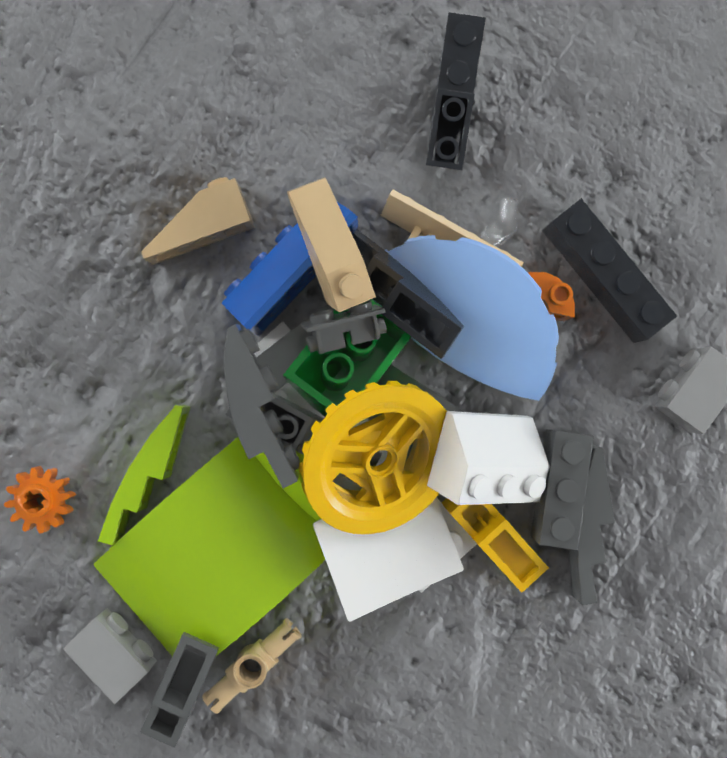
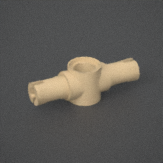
M284 619L283 623L264 640L259 639L254 644L245 646L239 653L236 661L225 670L226 675L202 695L203 701L207 706L213 702L214 705L210 708L212 712L218 714L238 693H245L248 689L261 685L266 678L267 672L279 662L278 657L296 640L302 637L296 626L292 629L293 623L289 619ZM248 659L256 660L260 664L261 670L251 672L245 668L243 661Z

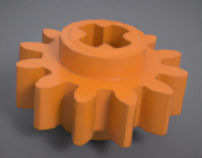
M41 466L32 467L29 474L27 472L16 474V480L20 485L16 484L6 487L7 492L14 495V499L5 502L4 507H15L16 513L12 514L10 521L15 522L23 519L22 529L24 532L33 529L35 526L40 534L49 531L51 525L59 527L64 524V519L60 514L65 515L74 511L72 506L66 504V500L76 496V493L73 491L65 492L64 486L69 483L70 479L67 477L56 480L57 468L48 469L44 473ZM39 493L45 498L41 502V506L37 502V498L41 497Z

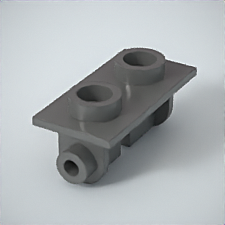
M371 300L349 308V311L334 314L333 310H324L311 314V321L301 323L302 328L307 332L312 331L313 336L306 337L310 353L317 351L318 354H323L346 347L343 333L348 331L353 345L380 339V334L386 333L387 330L384 319H377L376 315L386 313L385 308L376 304L372 305Z

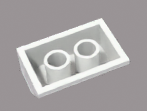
M447 411L427 486L457 505L540 502L546 487L550 465L533 418L524 415Z

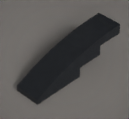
M358 229L350 231L364 260L376 296L373 300L380 304L382 308H385L386 313H382V315L442 359L464 328V325L420 280L389 253Z

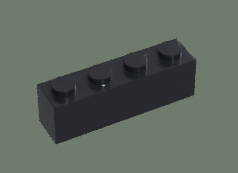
M582 198L542 230L633 343L649 340L677 317L675 312Z

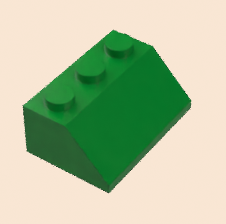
M370 299L372 305L376 304V305L380 306V305H379L378 303H376L374 300ZM334 309L333 313H334V314H338V313H342V312L349 311V309H346V310L341 311V312H338V311H336V310ZM378 314L376 315L377 319H384L387 330L386 333L380 334V339L353 345L348 331L343 333L346 346L344 348L318 354L317 351L310 353L308 345H306L283 374V377L311 407L326 417L325 409L332 403L337 406L346 399L344 394L351 390L360 392L365 390L366 384L378 383L406 346L411 336L385 316Z

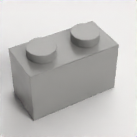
M712 346L697 348L696 350L692 349L683 357L679 364V367L682 368L674 380L670 379L662 386L658 393L660 399L654 406L689 433L704 434L727 403V357Z
M108 608L95 617L63 648L69 657L114 705L157 662L153 657L154 654L151 647L145 641L137 640L128 630V625L124 618L116 612H111Z

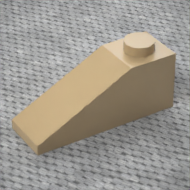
M224 177L208 183V188L200 190L142 250L143 258L154 265L255 228L236 179L229 180Z
M322 178L287 191L326 303L336 311L341 312L375 298L376 296L362 255L327 179Z

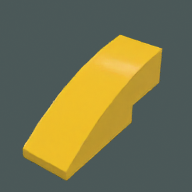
M447 498L442 502L445 509L521 593L549 569L492 504L457 505Z

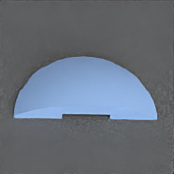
M435 235L419 236L408 239L403 245L390 251L385 249L387 253L420 280L464 325V328L442 359L411 337L414 342L439 360L478 382L519 397L540 400L546 392L557 366L555 359L556 346L559 341L558 327L554 314L550 315L541 299V288L518 263L493 247L464 237L457 241L438 240L435 238Z

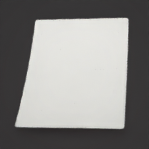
M437 498L412 520L381 533L352 534L338 530L322 519L313 523L315 533L349 622L464 570Z

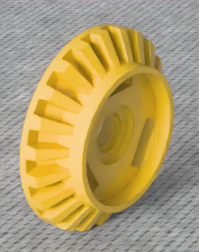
M387 381L386 385H378L376 382L366 384L365 390L360 392L354 390L344 394L346 398L337 406L332 403L325 409L326 417L321 422L315 421L311 427L313 435L310 441H304L302 447L304 459L303 462L299 463V473L303 481L301 486L311 507L330 526L352 534H375L399 527L423 512L439 494L428 487L427 483L447 411L433 396L416 385L410 383L402 385L398 381ZM380 413L382 414L372 420H369L359 426L352 428L357 423L370 416ZM413 443L410 455L406 460L409 447ZM380 450H386L387 457L385 461L378 466H371V457ZM339 473H342L360 485L362 489H344L333 482V480Z

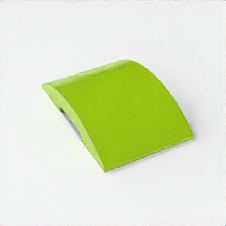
M237 437L158 504L93 565L172 657L184 632L219 647L217 656L301 584L325 561V557L313 527V523L316 520L307 514L275 482L256 457L248 459L239 437Z

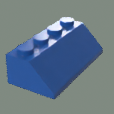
M338 203L350 231L358 229V216ZM298 223L294 227L286 226L275 239L277 245L268 254L265 252L259 254L249 267L252 271L243 281L239 278L236 279L224 292L226 298L222 304L246 329L249 328L258 337L317 276Z

